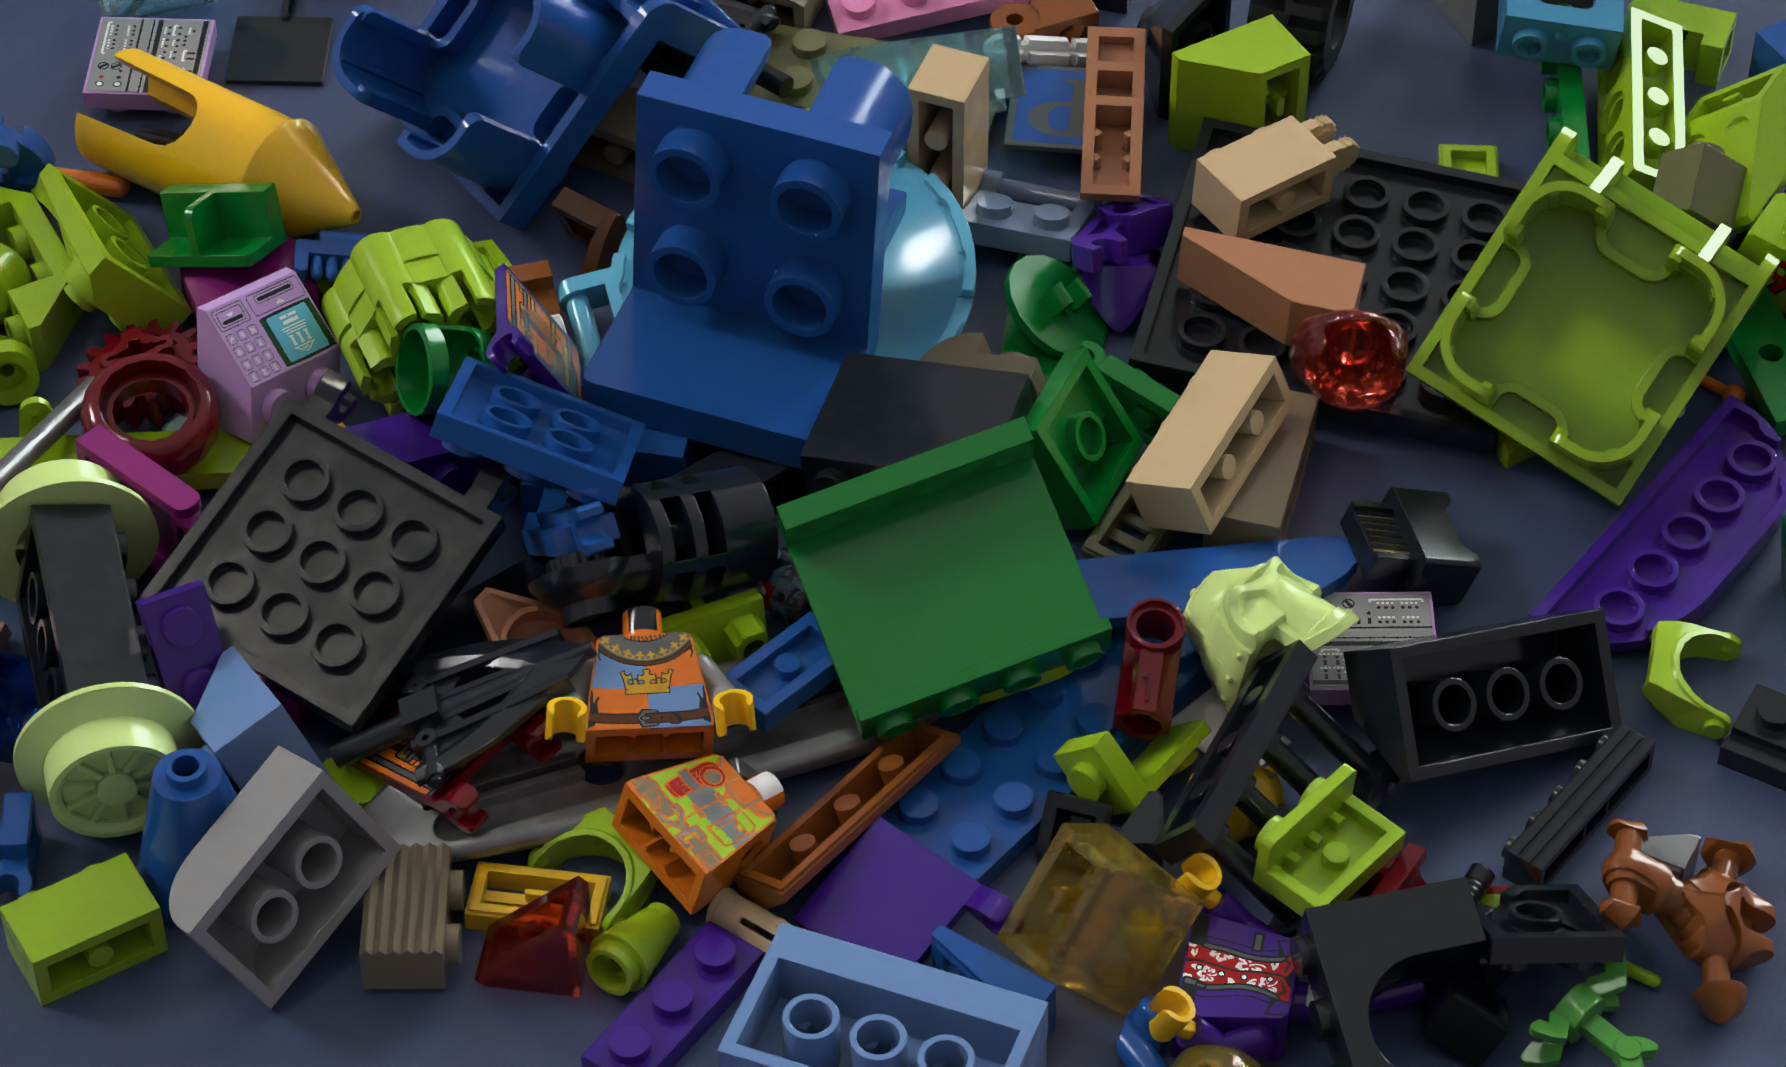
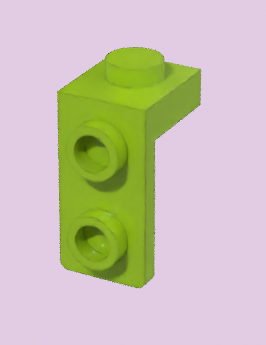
M1204 719L1171 726L1169 735L1157 736L1133 763L1130 762L1109 731L1068 739L1056 751L1053 758L1067 776V782L1077 796L1115 805L1113 815L1125 813L1130 817L1149 791H1158V788L1169 776L1183 771L1196 760L1198 752L1195 748L1212 730Z

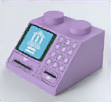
M285 267L197 307L198 367L214 384L221 405L220 429L251 444L257 440L288 397L305 405L329 368L340 374V347L294 270Z

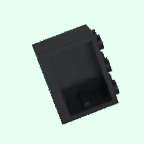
M847 352L800 453L807 495L1014 419L1026 417L1033 406L1029 374Z

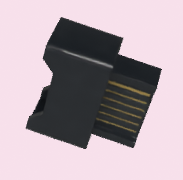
M1390 487L1382 502L1352 500L1339 523L1366 580L1394 582L1398 592H1431L1432 602L1461 603L1481 570V561L1477 554L1462 545L1445 510L1452 501L1447 492Z

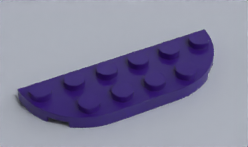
M1729 395L1529 614V617L1553 612L1604 608L1610 652L1636 650L1651 646L1650 636L1658 621H1682L1696 624L1769 543L1781 526V515L1786 514V461L1780 451L1781 439L1776 431L1755 410Z

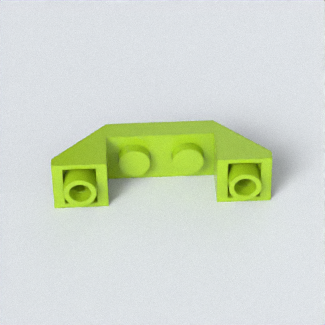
M0 187V243L14 249L25 261L28 260L30 264L28 268L31 271L33 280L29 284L7 291L12 316L4 318V325L7 336L11 340L22 342L32 349L37 357L40 372L49 369L83 314L84 309L73 302L64 291V287L68 282L65 280L62 271L68 266L70 259L67 250L34 194Z

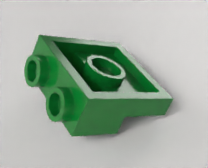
M1085 347L1064 352L1025 417L1034 438L1035 461L1064 530L1075 529L1080 531L1097 526L1106 513V508L1122 480L1128 475L1130 466L1144 443Z

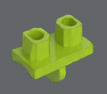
M756 588L707 604L704 603L701 597L681 601L682 612L662 618L663 633L685 632L690 634L693 638L696 652L710 656L716 664L734 659H744L745 656L752 655L769 642L763 597Z

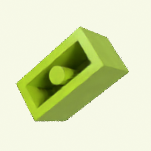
M126 852L102 863L90 865L81 872L45 888L28 892L17 900L0 907L9 952L41 1006L168 951L161 908Z

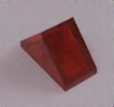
M576 876L488 925L474 980L484 987L580 998L587 972L586 958L590 953L593 941L589 883L580 876Z

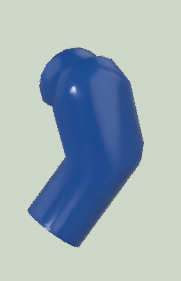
M1155 996L1142 998L1137 1007L1132 1008L1125 1017L1115 1046L1119 1059L1126 1067H1169L1160 1055L1165 1042L1156 1041L1149 1031V1022L1158 1014L1149 1008V1002Z

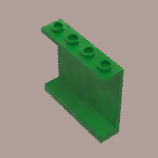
M1025 416L776 507L780 531L863 740L878 735L880 740L899 737L916 727L917 723L915 720L937 712H941L943 717L961 714L975 707L979 703L978 697L1001 688L1007 694L1023 691L1037 684L1042 679L1041 674L1063 665L1070 671L1085 668L1099 661L1104 656L1103 651L1111 648V623L1108 616L1100 618L1035 461L1034 438Z

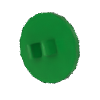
M1026 255L1009 268L1004 280L1006 304L1015 323L1030 341L1049 355L1060 359L1065 351L1079 349L1081 343L1085 340L1092 341L1103 347L1107 335L1106 322L1093 306L1091 299L1094 296L1078 273L1063 262L1045 255Z

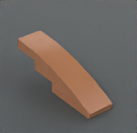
M1088 26L1080 200L1140 203L1146 29Z

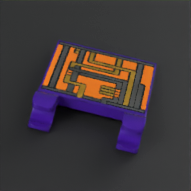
M503 263L494 270L497 331L486 349L487 358L504 374L509 371L508 365L516 355H519L545 386L583 400L579 347L507 265Z

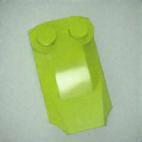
M48 163L39 173L37 184L31 189V193L58 221L70 259V263L62 271L65 280L68 282L64 287V291L69 298L88 312H93L95 308L108 314L111 322L122 332L130 324L146 329L152 319H158L160 327L163 329L175 320L180 321L182 324L193 310L166 267L149 266L147 254L155 248L136 217Z

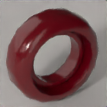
M152 352L120 358L99 371L85 390L80 415L84 434L100 424L174 476L182 475L204 461L217 442L222 417L221 405L214 384L197 365L172 354ZM147 392L170 395L178 399L188 412L187 420L177 432L167 438L154 441L139 440L125 434L116 425L115 414L125 401L135 395Z

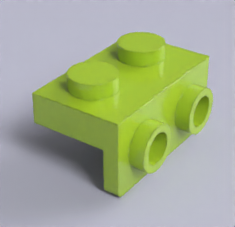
M1346 763L1340 766L1327 779L1318 777L1312 781L1303 792L1298 805L1284 818L1279 815L1271 818L1261 829L1254 844L1258 854L1253 882L1301 917L1307 908L1347 901L1403 849L1406 832L1352 794L1357 771Z

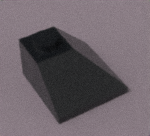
M1160 0L1155 6H1149L1141 15L1137 28L1146 29L1145 81L1158 117L1167 121L1169 119L1172 52L1229 31L1232 0Z

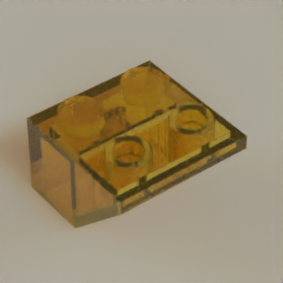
M1063 823L996 938L1045 979L1127 1016L1132 1008L1137 1007L1142 998L1151 995L1205 903L1110 825L1103 823Z

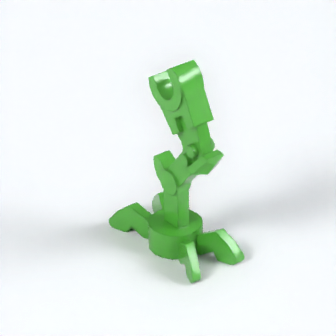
M1625 955L1623 962L1602 963V973L1590 976L1584 983L1581 982L1574 986L1561 999L1555 1009L1549 1012L1548 1022L1537 1019L1531 1023L1528 1030L1529 1034L1534 1038L1542 1040V1042L1532 1041L1523 1050L1519 1059L1521 1067L1558 1066L1566 1040L1572 1044L1582 1037L1611 1058L1617 1067H1644V1060L1655 1059L1659 1048L1657 1043L1641 1036H1626L1601 1017L1602 1012H1618L1619 1010L1618 994L1624 992L1627 986Z

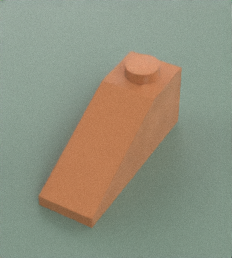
M1185 227L1182 234L1177 279L1284 345L1346 358L1359 309L1366 264Z

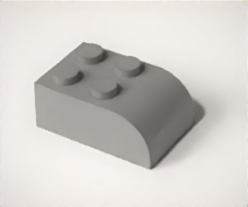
M278 745L180 866L170 890V915L177 927L254 997L272 1009L402 846L323 769Z

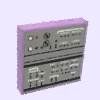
M101 17L82 92L85 108L108 109L113 112L162 110L178 114L155 102L148 95V76L119 63L113 55L129 48L140 49L204 79H208L217 38L215 20Z
M1333 592L1325 597L1324 600L1336 607L1341 606L1344 610L1352 609L1360 619L1342 634L1312 651L1318 658L1307 676L1308 695L1318 705H1352L1343 652L1436 635L1431 592Z

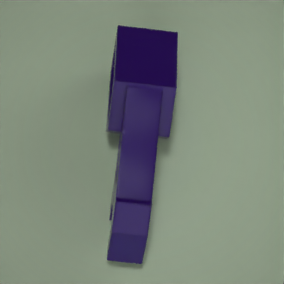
M1140 194V203L1112 201L1098 205V215L1075 237H1071L1073 266L1090 273L1103 271V262L1124 265L1129 263L1128 256L1164 246L1173 219L1172 202L1147 194Z

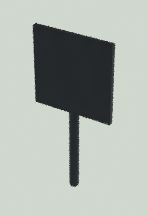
M283 0L280 17L238 16L225 76V84L323 86L334 18L292 17L295 0Z

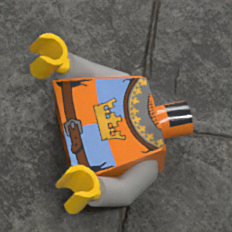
M635 606L627 609L622 614L623 635H604L597 639L595 647L597 656L587 660L570 679L576 692L565 697L554 698L548 702L546 708L545 739L552 740L553 735L559 732H568L576 735V743L585 742V763L701 758L713 754L714 718L718 737L727 736V727L734 724L746 725L749 727V731L756 730L753 695L746 690L736 689L710 656L697 653L690 634L685 632L663 633L662 616L657 608Z

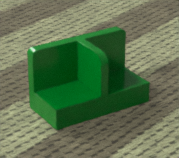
M275 183L171 184L159 193L170 238L148 253L147 257L150 267H250L255 265L287 240Z

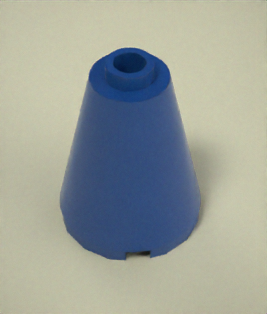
M188 748L177 750L166 755L157 763L152 774L137 871L161 908L163 924L172 927V918L169 911V895L180 866L237 796L219 761L212 754L200 749Z

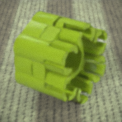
M444 218L434 219L422 225L407 226L391 232H377L364 237L354 246L350 259L339 272L333 287L324 295L321 302L322 312L364 396L369 394L371 400L382 403L389 416L407 412L400 402L396 389L395 365L401 338L406 328L414 323L472 326L489 333L492 337L495 335L497 327L494 268L489 259L479 253L473 242L463 234L460 226L455 221ZM518 355L510 361L508 372L512 373L522 365Z

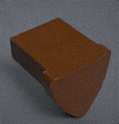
M565 186L551 205L566 233L589 245L581 274L611 267L613 254L618 252L627 231L626 220L621 214Z

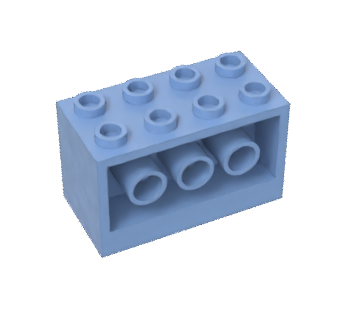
M781 922L717 1049L718 1067H1046L1049 1002Z

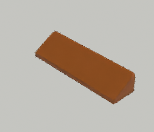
M915 720L917 725L914 729L899 737L885 740L734 876L740 895L764 909L786 903L862 834L878 816L884 814L961 743L960 736Z

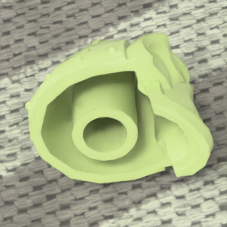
M1273 556L1266 563L1253 567L1212 571L1197 588L1190 591V599L1183 613L1189 642L1199 654L1205 675L1215 688L1217 697L1224 704L1226 711H1230L1258 660L1299 639L1313 651L1342 634L1360 619L1352 609L1344 610L1341 606L1336 607L1320 598L1322 594L1320 585L1294 574L1278 556Z

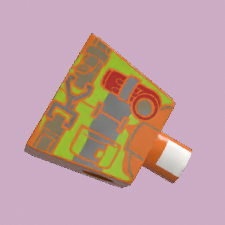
M711 754L626 782L611 825L692 915L711 902L720 890L732 885L735 882L734 876L769 845L777 823L774 811L783 807L785 793L780 781L771 772L763 771L744 780L723 756Z

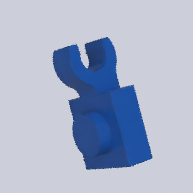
M32 792L5 793L2 821H0V895L5 892L14 891L18 893L20 898L36 888L41 830Z

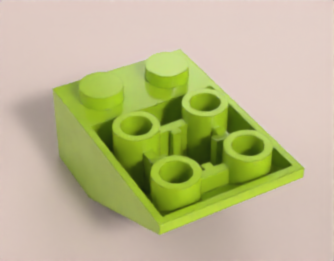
M1786 63L1700 97L1685 117L1686 147L1696 141L1716 144L1724 149L1726 156L1747 168L1733 227L1735 234L1743 233L1752 228L1764 211L1762 208L1770 197L1786 185Z

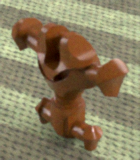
M1619 818L1612 819L1606 831L1607 835L1615 840L1614 851L1604 862L1601 877L1610 898L1600 903V914L1615 923L1620 930H1624L1627 928H1639L1641 925V914L1648 916L1654 913V916L1666 929L1683 956L1701 967L1703 984L1693 991L1690 996L1697 1003L1706 1018L1718 1024L1737 1018L1748 1001L1747 987L1737 980H1731L1730 972L1769 961L1774 956L1775 949L1774 942L1761 934L1776 925L1777 913L1771 903L1751 891L1745 883L1736 881L1737 877L1749 872L1757 864L1755 850L1750 841H1732L1706 837L1700 854L1707 867L1701 869L1693 878L1681 881L1675 878L1672 870L1666 864L1642 853V845L1648 841V829L1643 822H1630Z

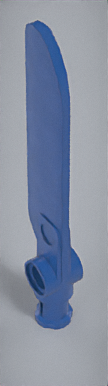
M1327 535L1077 560L1100 618L1108 616L1112 627L1126 626L1130 609L1138 602L1148 598H1161L1170 601L1184 613L1187 602L1190 599V591L1197 588L1212 571L1253 567L1266 563L1273 556H1278L1294 574L1319 584L1322 591L1320 598L1324 599L1344 587L1357 572L1358 565L1348 540L1340 536Z

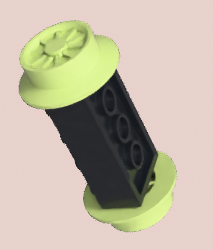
M59 459L43 462L20 472L0 492V596L17 604L37 713L25 724L16 740L13 751L14 770L22 788L26 792H32L33 798L36 801L49 807L56 820L67 829L90 837L110 838L126 836L143 831L152 774L157 763L166 755L177 750L188 748L200 749L203 747L204 741L190 723L195 713L191 705L177 694L158 687L156 675L154 673H146L144 667L147 660L148 642L143 626L136 625L134 617L137 611L135 601L138 600L136 581L152 563L159 543L158 525L151 507L136 492L121 485L118 479L106 468L84 460Z

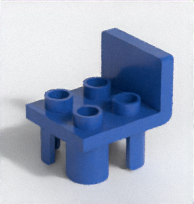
M438 0L419 28L371 6L361 5L351 12L342 25L335 40L332 60L338 82L352 97L371 108L397 118L406 127L397 139V143L409 155L450 172L500 223L523 231L550 192L563 181L572 161L619 95L625 92L632 84L639 67L659 40L696 57L705 41L712 34L729 28H743L712 0Z
M729 28L712 34L705 41L684 78L650 70L636 94L633 287L583 373V400L646 424V428L802 469L800 453L847 352L875 355L880 326L884 254L905 214L907 198L906 192L892 188L889 189L890 172L908 140L912 126L913 104L906 86L892 71L876 62L854 56H845L836 61L809 111L749 96L748 94L770 58L771 40L763 33L741 28Z

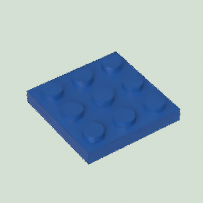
M466 356L437 411L429 436L442 440V446L456 455L466 458H477L481 455L504 464L503 467L509 474L519 479L537 482L542 478L566 487V493L582 503L589 504L599 501L601 504L605 502L615 506L646 424L508 371L502 374L495 366Z

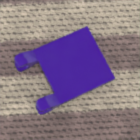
M880 816L876 818L793 917L794 922L803 929L919 964H923L932 953L931 934L938 925L945 926L951 930L966 911L1001 938L1007 937L1020 921L1017 913L1012 911L1014 906L1008 897L993 888L980 884Z

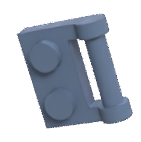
M987 169L983 175L980 189L965 207L963 213L969 224L975 245L1028 255H1045L1059 261L1070 262L1072 260L1071 237H1075L1098 215V205L1103 204V201L1080 200V192L1007 179L1005 172Z

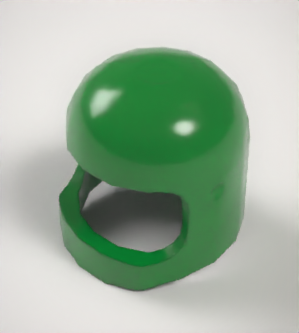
M414 323L407 327L400 341L395 365L396 389L400 402L407 413L416 417H436L437 411L466 356L495 366L486 356V349L493 337L481 329L465 325Z

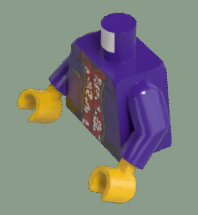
M1196 853L1181 864L1184 874L1173 882L1172 891L1173 896L1178 902L1184 905H1194L1200 901L1203 904L1201 912L1194 911L1179 987L1171 985L1164 987L1149 1002L1151 1011L1158 1013L1149 1022L1150 1034L1159 1042H1167L1172 1039L1170 1057L1201 1059L1211 1067H1244L1263 1060L1277 1061L1285 1056L1291 1022L1311 1025L1309 1003L1314 998L1310 984L1298 981L1290 954V938L1282 936L1251 914L1227 889L1217 890L1216 888H1218L1222 881V872L1219 864L1212 856L1206 853Z

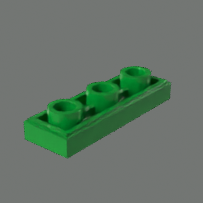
M1766 285L1753 307L1749 308L1725 347L1762 417L1776 431L1778 436L1786 435V320Z

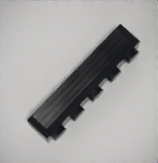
M1623 724L1619 725L1610 736L1604 734L1598 740L1593 755L1587 761L1581 759L1576 764L1568 783L1565 786L1559 784L1555 787L1548 799V805L1542 811L1537 809L1530 815L1526 822L1525 830L1519 837L1513 835L1508 839L1501 853V856L1504 858L1502 877L1516 885L1549 884L1651 770L1656 743L1648 738L1645 739L1643 735L1635 731H1631L1630 728Z

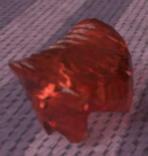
M1343 309L1319 314L1302 322L1293 335L1288 356L1291 368L1298 379L1303 380L1321 401L1351 412L1379 406L1396 394L1401 386L1407 364L1408 338L1406 331L1390 318L1363 309Z

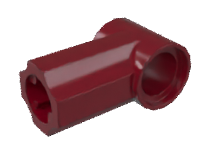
M1148 598L1138 602L1130 609L1126 620L1112 726L1125 732L1129 738L1151 741L1154 737L1169 735L1171 729L1186 622L1180 608L1172 602L1161 598ZM1144 638H1156L1163 643H1151L1145 641Z

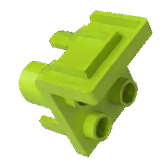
M1565 126L1546 152L1405 370L1409 375L1619 508L1741 320L1761 295L1781 260L1768 253L1760 266L1726 246L1732 231L1731 228L1723 223L1719 225L1716 231L1707 227L1624 175L1625 162L1615 156L1612 157L1604 169L1577 152L1578 133Z

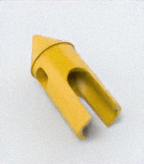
M129 48L121 50L113 56L119 63L148 76V95L155 102L192 120V124L185 133L173 143L165 146L157 145L77 112L75 140L77 148L85 160L158 195L171 184L275 183L286 235L290 238L320 233V230L330 231L353 226L361 219V208L321 134L312 122L302 118L293 119L140 49Z

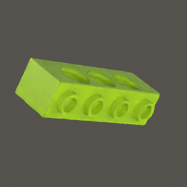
M1631 6L1624 15L1623 35L1612 70L1597 69L1598 166L1604 169L1612 157L1615 156L1625 162L1623 174L1651 192L1654 189L1662 152L1686 147L1683 30L1681 25Z

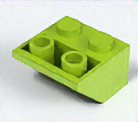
M1273 14L1172 52L1167 141L1173 148L1194 151L1204 117L1256 128L1269 126L1291 115L1300 123L1304 122L1306 118L1311 54Z

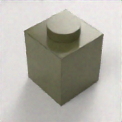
M1705 141L1692 142L1688 147L1662 152L1653 193L1716 231L1721 223L1733 231L1747 168L1726 156L1724 149L1716 144Z

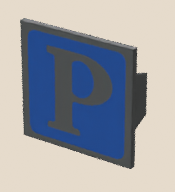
M1015 64L1004 148L1082 154L1086 68Z

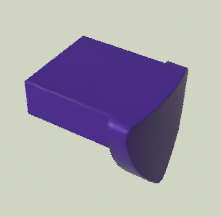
M1149 253L1128 256L1129 263L1124 265L1103 262V271L1090 273L1082 270L1083 281L1094 296L1091 299L1093 306L1104 321L1116 332H1123L1134 321L1148 299L1156 275L1155 265L1149 263Z

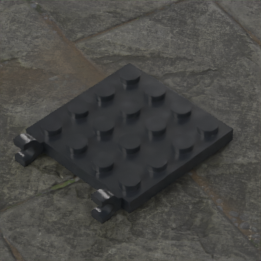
M329 368L305 405L289 397L138 600L197 580L201 581L207 591L224 651L233 645L265 684L349 733L355 734L360 732L506 529L503 517L496 513L503 511L518 491L515 485L508 482L512 475L504 469V465L488 458L476 476L473 485L464 496L339 426L338 424L343 422L352 413L358 404L357 397L348 393L352 387L351 380Z

